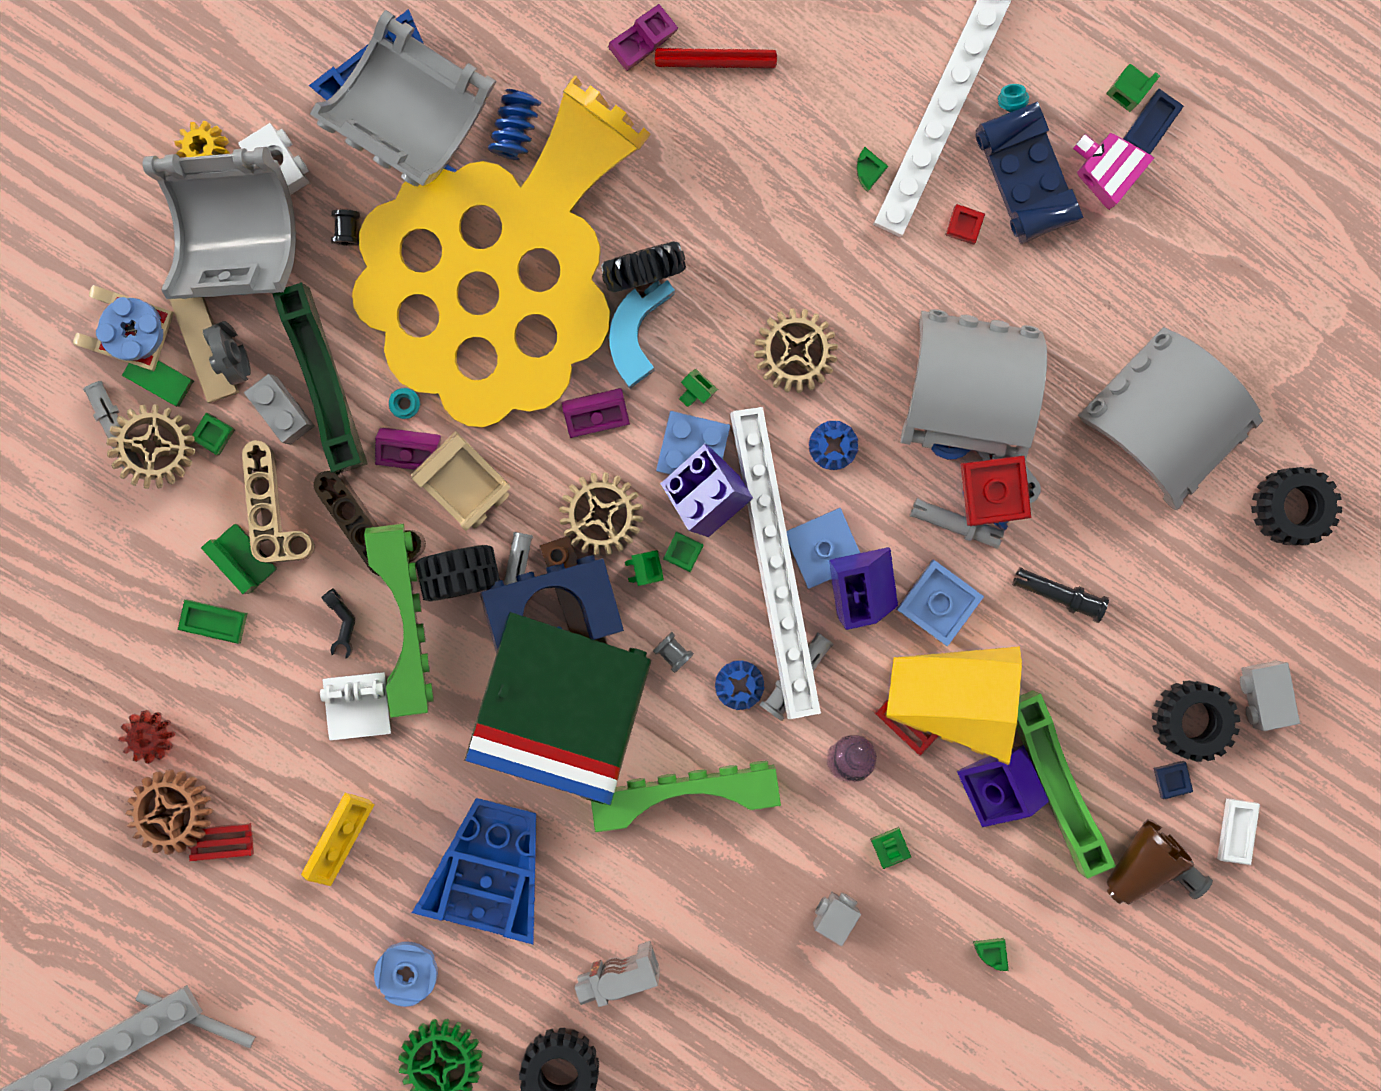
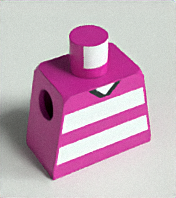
M1112 133L1107 135L1100 144H1097L1088 135L1084 134L1073 147L1076 152L1086 159L1077 171L1078 176L1108 210L1122 199L1154 159L1152 155Z

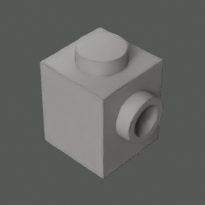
M831 892L828 899L823 897L815 910L817 914L813 922L815 931L842 946L861 916L858 907H856L858 902L845 893H841L838 896Z

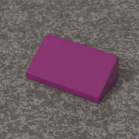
M621 388L562 402L570 438L630 425Z
M380 428L375 437V465L416 470L440 446L441 436L438 434Z

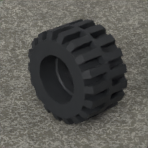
M1296 467L1277 470V473H1271L1266 476L1267 481L1259 483L1257 488L1261 490L1260 493L1253 494L1252 500L1257 501V505L1251 506L1252 513H1257L1258 515L1254 522L1256 526H1263L1260 532L1264 536H1271V541L1282 543V545H1310V543H1318L1322 541L1321 536H1329L1333 532L1329 527L1337 526L1340 521L1335 518L1337 513H1342V507L1337 506V501L1342 500L1341 494L1334 493L1333 491L1337 488L1334 481L1327 482L1326 480L1329 476L1324 472L1317 473V469ZM1294 488L1300 490L1308 501L1307 515L1298 525L1288 519L1284 510L1285 499Z
M478 545L423 557L415 562L422 598L429 602L485 591L494 586L496 581H500L494 549L488 545Z
M1188 680L1183 681V684L1175 683L1171 685V691L1164 690L1160 694L1164 699L1162 701L1156 700L1154 704L1155 707H1158V712L1152 713V720H1155L1157 725L1152 727L1154 732L1159 734L1157 739L1166 746L1167 750L1185 759L1202 762V759L1207 761L1215 760V754L1223 756L1227 753L1224 749L1225 746L1232 748L1235 741L1231 740L1233 734L1239 735L1240 729L1235 728V723L1240 722V715L1234 714V711L1238 708L1234 702L1229 701L1231 697L1226 692L1220 691V688L1214 685ZM1202 703L1209 715L1207 728L1201 735L1188 738L1182 728L1183 715L1192 705Z
M559 1028L558 1033H554L553 1029L546 1030L545 1036L539 1034L535 1037L534 1043H530L522 1060L519 1072L521 1091H596L599 1075V1058H596L594 1045L590 1047L589 1039L586 1036L580 1039L578 1037L579 1032L573 1029L571 1034L565 1033L566 1028ZM552 1059H565L574 1065L578 1076L569 1084L557 1085L546 1079L541 1069L542 1066Z

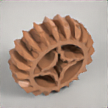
M173 769L166 770L164 774L161 771L155 772L152 778H143V786H136L133 789L137 797H131L127 801L130 805L134 806V809L127 810L125 813L127 816H133L134 821L128 823L127 827H136L138 830L133 835V838L143 837L142 847L147 848L153 844V853H159L163 849L166 855L173 854L174 850L182 853L186 851V845L190 848L197 845L196 838L201 839L206 835L201 827H208L211 824L204 816L213 812V809L205 808L204 804L211 801V797H202L201 795L206 786L201 785L195 788L196 777L193 776L186 780V772L180 771L175 775ZM169 788L179 791L187 801L178 800L174 792H170ZM156 793L157 797L154 798L155 809L149 814L150 801ZM180 807V810L173 812V815L159 816L160 813L166 812V809ZM190 810V821L183 832L182 827L185 826L183 817ZM152 823L160 824L164 828L165 833H169V836L159 832Z

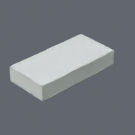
M1226 798L1218 860L1251 865L1260 804Z

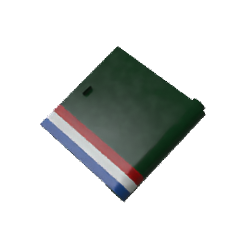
M509 612L464 761L569 792L589 801L611 806L652 660L646 657L647 652L643 650L629 648V651Z

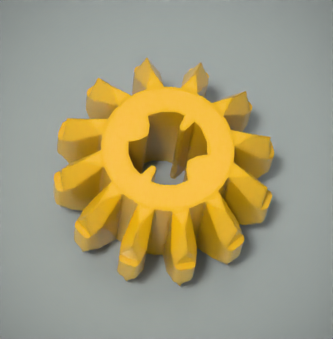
M203 121L200 127L195 122H190L191 131L187 132L185 129H179L180 134L184 138L183 140L174 141L175 145L180 148L176 153L180 158L230 154L227 149L223 148L229 141L225 136H221L222 130L218 126L211 128L207 121ZM205 143L206 145L203 147L204 152L200 154L198 151L202 150L201 144Z

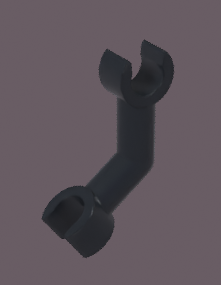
M333 588L321 597L326 605L334 610L342 620L338 640L332 644L330 651L331 655L335 654L337 645L343 644L347 648L345 655L347 659L353 650L350 640L355 625V617Z

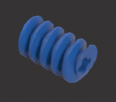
M506 89L505 91L508 94L501 97V103L505 106L498 109V115L501 119H497L494 123L495 127L500 131L492 132L491 138L496 143L489 144L488 151L503 158L518 161L520 160L518 154H528V150L521 146V143L531 142L532 140L524 134V131L535 129V126L527 120L528 118H538V114L531 110V106H541V101L528 93Z

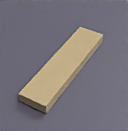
M205 298L170 299L207 403H213L239 393L237 385H231L223 373L216 374L211 367L209 358L213 354L204 338L203 330L214 325Z

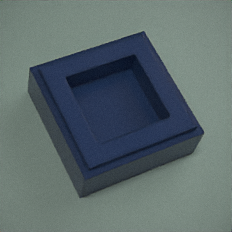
M1185 761L1153 768L1162 799L1193 792Z

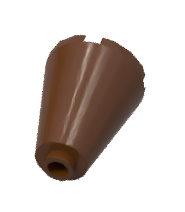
M1147 819L1143 823L1107 880V885L1109 886L1107 892L1119 904L1125 902L1129 905L1194 866V863L1190 862L1192 858L1170 834L1168 836L1164 833L1160 834L1158 831L1162 827L1151 819Z

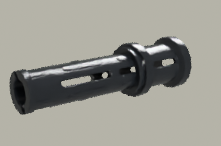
M1022 567L1018 568L1015 575L1023 577L1027 581L1019 578L1013 579V586L1066 605V609L1070 613L1080 612L1092 617L1096 623H1100L1108 607L1109 598L1106 596L1099 598L1085 592L1084 588L1080 586L1072 589L1027 571Z

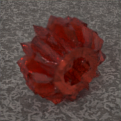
M149 710L141 711L140 716L132 714L129 716L130 724L125 723L121 726V729L127 735L119 737L118 741L122 743L127 742L128 744L124 748L123 753L127 754L133 751V761L137 762L143 758L146 764L152 763L154 758L158 760L165 757L164 750L173 748V744L167 739L174 737L175 732L166 730V727L170 726L171 721L165 720L160 722L162 713L155 712L151 716ZM143 733L151 735L152 740L144 739Z

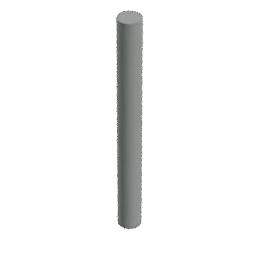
M141 989L135 1001L150 1006L163 998ZM202 1014L187 1022L247 1048L252 1047L256 1038L253 1035Z

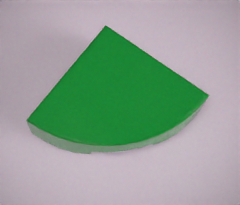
M866 147L861 151L857 161V176L862 187L868 192L886 171L888 165Z
M1004 938L973 941L975 951L984 963L999 971H1009L1006 941Z

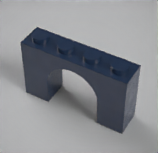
M594 555L576 560V566L565 569L564 563L546 568L547 574L535 577L534 572L516 576L517 582L504 585V581L500 580L496 581L495 585L490 589L482 591L480 597L496 654L509 612L523 616L524 608L529 598L534 593L547 588L564 590L577 600L582 610L590 639L594 640L624 631L604 559L595 560Z

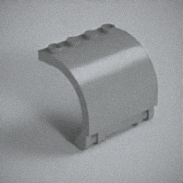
M385 10L377 22L371 41L351 75L330 99L315 103L310 115L318 119L317 125L330 133L337 131L347 137L345 142L359 151L365 149L375 155L373 160L387 169H390L392 166L402 172L401 178L416 187L419 184L424 186L436 179L455 155L486 104V100L494 88L496 80L488 75L485 78L477 73V68L469 63L464 69L458 67L413 38L414 27L406 22L401 24L395 20V15ZM388 31L396 35L394 43L385 37ZM470 83L479 88L477 95L467 90Z
M256 147L254 151H247L245 148L234 149L232 154L180 158L177 154L165 155L161 159L157 156L144 157V172L158 182L169 205L174 227L175 246L173 262L161 289L166 299L284 292L295 258V217L286 180L278 161L273 160L267 147Z
M936 309L930 310V312L921 311L919 319L920 350L918 366L900 443L908 445L911 442L921 443L922 447L931 449L934 443L992 453V459L1022 455L1025 456L1026 461L1036 431L1046 381L1047 345L1043 332L1029 325H1024L1021 328L1012 327L1000 320H992L991 323L979 321L978 318L971 315L955 317ZM915 428L924 429V431L915 430Z
M1165 327L1148 342L1078 415L1083 423L1104 434L1130 454L1155 480L1164 493V501L1174 510H1178L1184 504L1182 500L1188 494L1192 495L1199 488L1198 485L1238 443L1242 444L1248 437L1247 433L1252 428H1257L1263 422L1259 414L1261 411L1252 396L1221 362L1190 339Z

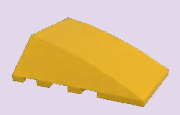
M1020 646L894 657L886 717L926 733L928 731L941 736V739L951 743L954 741L971 748V751L981 755H990L999 759V762L1009 765L1018 717L1022 671Z

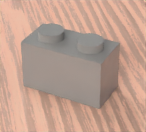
M267 374L244 392L282 443L291 445L315 427L280 379L274 375Z
M1272 661L1241 668L1243 676L1240 677V686L1243 693L1247 695L1249 706L1246 707V716L1248 722L1253 725V728L1268 731L1300 724L1289 664L1287 662Z

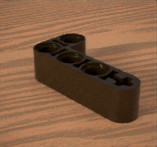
M331 471L319 473L313 482L316 494L373 574L380 576L369 566L366 545L360 540V532L364 528L379 527V525L342 474L331 473ZM326 480H336V483L333 485L334 490L340 495L346 493V496L338 498L335 492L325 490L328 486ZM348 502L352 503L355 507V515L349 520L342 515V508ZM405 530V532H411V535L417 541L416 549L412 553L408 552L409 563L420 556L426 547L424 536L415 530Z

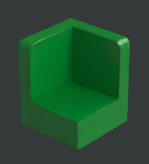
M1129 64L1106 94L1127 111L1131 112L1142 101L1160 75L1155 72L1149 78L1135 66Z

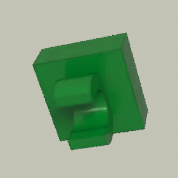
M694 369L681 381L687 390L679 400L687 407L692 405L697 398L704 404L718 389L697 369Z
M658 550L631 555L632 559L625 562V566H634L635 576L628 578L630 583L637 582V585L641 586L664 580Z
M899 827L870 839L883 869L912 858Z

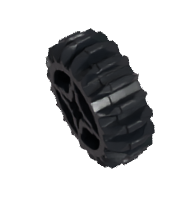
M675 241L667 242L604 261L601 265L602 278L604 283H606L607 289L612 292L638 287L683 272L686 269L685 255L683 250H681L680 243Z

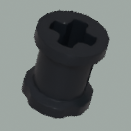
M332 210L331 216L335 218V233L331 237V243L344 246L359 245V239L356 238V221L360 218V213L353 210Z

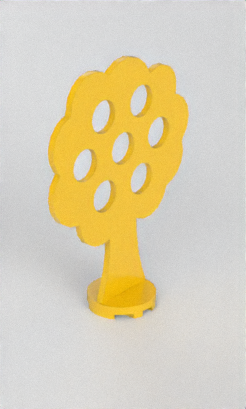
M575 75L563 90V97L551 134L535 167L522 187H520L514 175L503 167L485 161L469 163L456 172L443 169L436 179L424 186L419 184L416 187L405 181L396 199L378 205L366 216L359 231V249L367 267L357 278L353 288L352 298L355 311L359 318L370 328L386 332L384 344L385 357L389 369L400 383L416 392L438 393L444 409L454 420L467 426L487 427L503 420L513 409L530 412L547 408L562 397L570 384L572 364L592 356L603 345L610 330L611 311L602 290L592 280L600 264L601 246L595 230L585 219L571 213V211L583 195L603 175L632 153L640 150L651 134L644 127L638 134L632 128L634 124L628 114L617 105L610 111L608 109L609 104L604 97L592 86H589L586 92L580 89L582 83ZM477 206H488L494 209L502 222V233L499 240L493 246L486 249H476L469 246L461 233V221L464 215L471 208ZM418 229L433 232L439 238L442 246V257L438 265L427 272H416L410 269L404 263L401 255L404 239L411 232ZM534 249H546L552 252L560 264V277L557 283L551 289L544 292H534L528 289L522 283L519 276V264L522 258ZM474 272H484L490 275L497 282L499 288V300L496 306L489 313L483 315H474L467 312L458 298V289L462 280ZM416 294L431 298L439 311V322L436 329L430 335L422 338L407 334L399 321V310L402 303L408 297ZM533 314L549 318L557 331V342L553 350L542 357H531L524 354L516 341V330L519 323L525 317ZM473 337H482L488 340L495 347L498 355L497 366L494 372L482 380H473L466 377L460 371L457 364V352L460 345Z

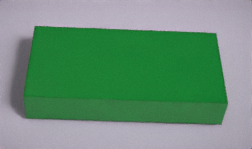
M159 360L155 371L128 363L122 374L123 377L176 407L181 405L194 382L193 379Z
M186 599L183 603L177 630L239 644L242 640L248 613Z

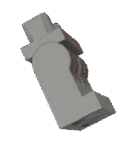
M651 941L639 944L638 953L625 959L611 958L604 965L602 960L593 962L590 972L579 975L577 978L578 983L575 984V991L580 1005L596 1000L598 1007L608 1005L609 1000H617L658 986L660 967Z

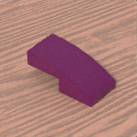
M658 4L636 19L632 27L610 41L608 48L624 69L628 71L668 40L678 30V27L662 6Z

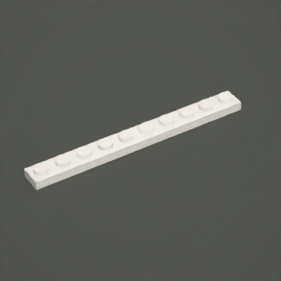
M1011 0L976 1L873 225L898 237L903 236Z
M763 407L733 411L730 413L742 480L753 497L747 506L787 718L795 719L821 714Z

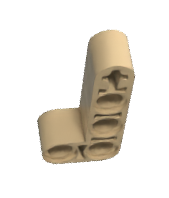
M254 440L249 442L243 449L242 460L252 555L255 559L265 563L299 561L309 558L314 552L315 544L308 534L300 531L282 532L274 451L262 441ZM258 448L266 453V457H262L260 463L261 468L264 470L268 469V473H252V470L259 471L258 462L251 458L252 455L257 454ZM259 479H267L269 482L268 491L263 495H257L254 491V484ZM268 509L272 513V520L267 526H260L257 522V515L261 510ZM303 537L307 542V548L302 554H295L291 549V543L295 538ZM266 540H271L275 545V552L270 557L265 558L260 553V545Z

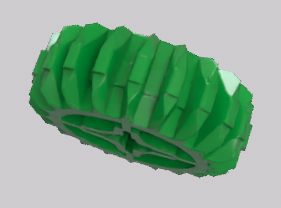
M447 1018L444 1019L442 1027H439L438 1021L433 1019L430 1023V1028L422 1023L418 1028L419 1032L412 1030L409 1034L410 1041H404L402 1045L405 1052L400 1053L398 1060L404 1063L399 1067V1073L408 1074L402 1081L403 1085L413 1084L410 1091H472L473 1086L471 1083L478 1082L480 1076L477 1072L483 1068V1063L477 1061L482 1058L483 1052L481 1050H474L479 1044L478 1039L468 1040L471 1035L470 1029L461 1033L459 1031L461 1023L457 1022L454 1028L449 1027L450 1021ZM432 1041L431 1054L424 1056L421 1060H417L418 1049ZM445 1041L455 1045L458 1050L448 1048ZM437 1056L443 1058L442 1062L446 1061L444 1069L443 1066L435 1062ZM465 1063V1072L458 1079L449 1082L450 1070L458 1068L459 1064ZM424 1074L432 1075L436 1082L428 1079Z

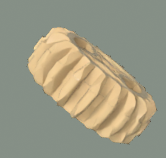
M794 308L789 310V319H786L782 311L778 312L777 318L780 323L777 324L774 319L769 318L767 324L771 331L763 327L759 330V333L766 340H755V345L763 347V350L754 352V357L764 358L765 360L757 364V369L762 370L768 367L769 371L765 373L763 378L768 380L774 375L777 378L773 383L775 388L780 385L781 381L786 382L785 392H789L792 384H796L797 393H801L804 382H806L809 390H813L815 388L813 378L822 384L825 382V378L820 372L823 371L826 374L833 372V369L826 362L835 363L837 361V357L830 355L829 351L837 350L838 344H828L827 342L835 337V333L829 332L825 335L823 331L828 327V322L825 321L818 327L815 323L819 319V315L815 313L811 321L806 319L808 314L806 309L802 310L800 318H796ZM797 326L809 330L810 333L802 338H795L789 332L786 333L784 329ZM775 335L779 338L784 348L783 356L776 363L773 362L770 351L771 342ZM816 339L821 348V357L817 367L813 364L812 358L808 354V347ZM808 341L800 352L804 354L803 357L800 358L798 355H795L784 361L789 355L788 352L791 351V348H788L789 344L797 347ZM795 363L803 369L805 368L808 374L794 376L786 374L781 370L787 365Z
M155 404L152 407V413H147L145 405L139 406L140 415H136L133 409H128L129 421L122 416H118L117 422L122 428L111 426L110 433L116 437L107 438L106 442L107 445L116 447L107 451V456L109 458H119L112 463V468L124 467L120 473L122 479L126 478L130 473L134 475L131 480V485L136 486L139 478L145 479L144 489H149L151 480H155L158 489L162 488V478L164 477L169 484H174L175 477L172 473L174 472L176 475L183 477L185 471L180 465L190 467L192 461L185 456L195 454L194 448L185 446L194 442V436H183L190 430V426L186 424L178 427L182 416L176 415L171 420L169 418L171 409L166 408L164 414L161 415L158 414L159 407ZM142 424H148V431L144 436L125 439L133 428ZM158 425L171 432L177 445L160 437ZM151 433H153V441L156 442L155 446L159 445L160 448H155L151 461H149V452L146 451L147 447L143 448L142 445L148 444ZM124 448L131 449V452L142 456L144 469L136 466L129 460ZM169 454L177 455L175 460L167 467L154 470V463L158 457L169 456Z
M607 472L603 473L602 482H598L596 473H591L592 483L587 484L584 477H580L579 482L583 487L579 490L575 485L571 484L569 489L575 493L574 497L571 498L568 495H563L562 497L564 501L570 502L569 508L564 506L559 508L560 512L569 513V518L560 520L561 525L569 523L571 525V528L567 529L564 535L570 536L573 533L577 535L571 542L573 546L578 545L581 540L585 543L582 547V552L584 553L589 550L590 545H593L594 556H599L600 547H605L607 556L612 555L610 545L615 544L619 552L622 551L624 548L620 540L624 538L627 543L631 544L633 539L627 533L629 531L636 534L640 532L639 528L632 526L633 520L637 522L643 521L642 516H634V510L642 509V504L632 505L631 500L639 496L638 493L634 492L628 496L625 492L630 489L631 484L627 482L622 488L618 487L621 477L618 475L614 478L613 483H609V473ZM599 488L610 489L618 493L621 498L612 503L604 504L598 499L593 490ZM585 495L590 504V512L585 518L577 522V505ZM593 500L602 509L616 506L609 511L610 515H607L609 517L607 520L609 529L600 519L587 523L588 520L593 518V513H596L594 512L596 506ZM626 506L627 520L622 531L617 534L612 523V517L614 513ZM597 524L604 529L609 539L603 541L595 540L585 535L582 530Z

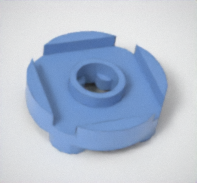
M120 297L103 311L96 329V336L101 341L105 350L118 359L125 361L145 359L157 351L163 340L161 317L158 311L147 302L136 298ZM134 321L136 323L134 328L137 330V334L135 336L129 334L126 337L124 328L126 324H131Z
M400 942L389 946L377 961L374 970L375 984L377 989H380L381 993L385 995L384 998L394 1005L403 1007L413 1006L425 999L432 992L438 978V967L433 952L415 942ZM405 966L410 967V971L414 972V976H411L408 981H403V976L398 974V970H403Z

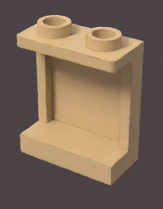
M457 431L411 474L412 479L434 497L461 524L465 531L471 526L474 529L477 528L487 518L485 512L493 504L498 507L509 496L507 492L510 489L509 483Z

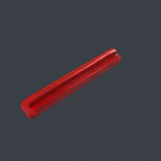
M657 48L655 50V65L657 67L775 68L777 65L776 50Z

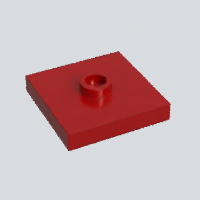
M1025 456L960 463L967 526L1032 518Z

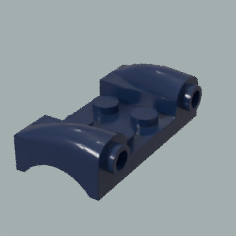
M1038 101L984 122L976 129L978 146L982 151L984 150L1010 216L1011 230L1014 236L1018 237L1020 244H1024L1056 229L1077 223L1084 218L1073 189H1068L1047 135L1049 128Z

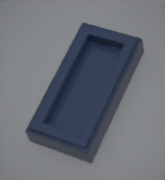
M1161 89L1156 90L1123 139L1151 154L1184 105Z

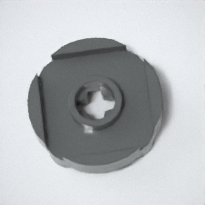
M222 321L204 329V338L213 356H210L209 361L216 374L223 373L231 385L248 380L246 376L251 374L249 359L243 344L237 346L233 337L238 336L234 328L226 321Z

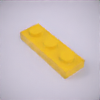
M344 793L301 873L307 881L327 886L332 885L374 807V804L369 799Z

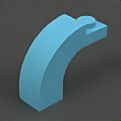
M668 280L663 284L659 281L653 283L644 291L646 294L644 298H641L636 289H633L622 300L612 319L609 335L611 355L618 373L629 388H632L655 371L653 365L639 346L638 331L642 321L650 312L675 295V289Z

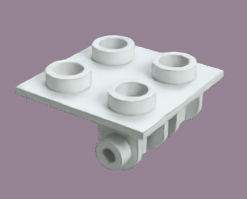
M385 672L323 679L324 689L320 690V698L322 702H325L329 740L391 734Z

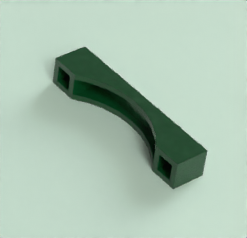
M301 282L285 287L284 292L272 293L281 322L295 351L310 393L317 418L321 444L331 473L340 474L367 465L359 435L310 288Z

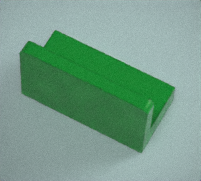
M233 524L218 539H210L201 547L242 594L252 593L277 570L273 563H265L255 559L251 552L250 537L238 524ZM260 549L261 555L267 558V556Z

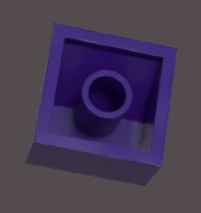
M1024 745L1012 748L1009 765L999 762V759L988 756L957 771L982 827L1031 817L1049 802Z

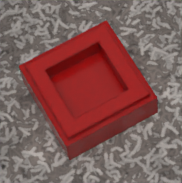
M956 204L945 235L974 245L977 241L985 213Z

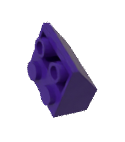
M706 444L700 447L660 483L687 529L706 537H710L753 499L740 476Z
M889 547L829 560L837 617L845 630L876 624L898 606L891 549Z

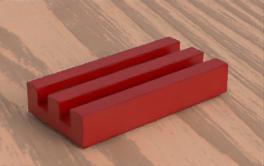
M888 700L874 712L919 756L939 737L932 733L927 738L920 730L905 725L923 742L919 747L886 717L885 712L887 711Z
M247 823L204 827L202 829L206 835L245 831V837L197 841V845L191 848L188 847L191 851L189 861L251 856L254 854L252 825ZM246 844V848L198 853V848Z

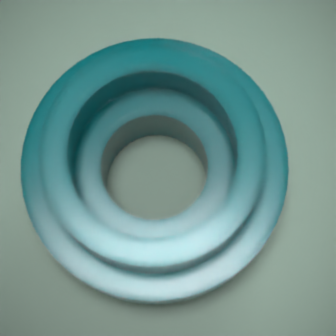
M1020 84L1004 86L998 96V105L1009 112L1025 107L1029 103V94L1026 92V88Z
M408 388L397 389L389 398V409L394 416L400 419H410L420 409L419 396ZM408 398L410 400V407L405 410L401 409L400 401Z

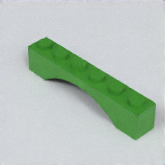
M404 524L366 528L364 536L368 564L381 576L392 591L399 606L403 622L404 639L402 651L395 668L387 679L386 685L390 718L428 713L429 702H434L432 683L426 684L425 672H430L428 653L422 654L420 644L421 642H426L424 624H418L416 612H422L420 594L413 593L412 582L417 581L416 564L409 563L408 551H413L411 532H405Z
M1032 690L1019 696L1017 732L1047 795L1050 808L1078 872L1088 879L1116 867L1107 844L1074 781L1061 749L1054 722L1041 693Z
M757 761L750 763V768L738 769L737 765L723 766L719 768L718 773L707 774V770H695L688 772L689 777L676 778V774H666L658 776V781L646 783L645 778L628 780L627 786L615 788L611 806L591 801L595 832L627 828L638 815L649 807L665 799L684 794L721 796L735 801L749 810L781 806L776 768L774 764L768 765V761Z

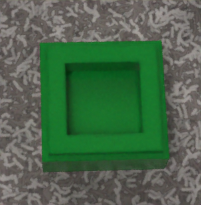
M205 413L192 436H194V442L215 455H220L235 429L210 413Z
M676 531L663 560L691 573L704 545Z

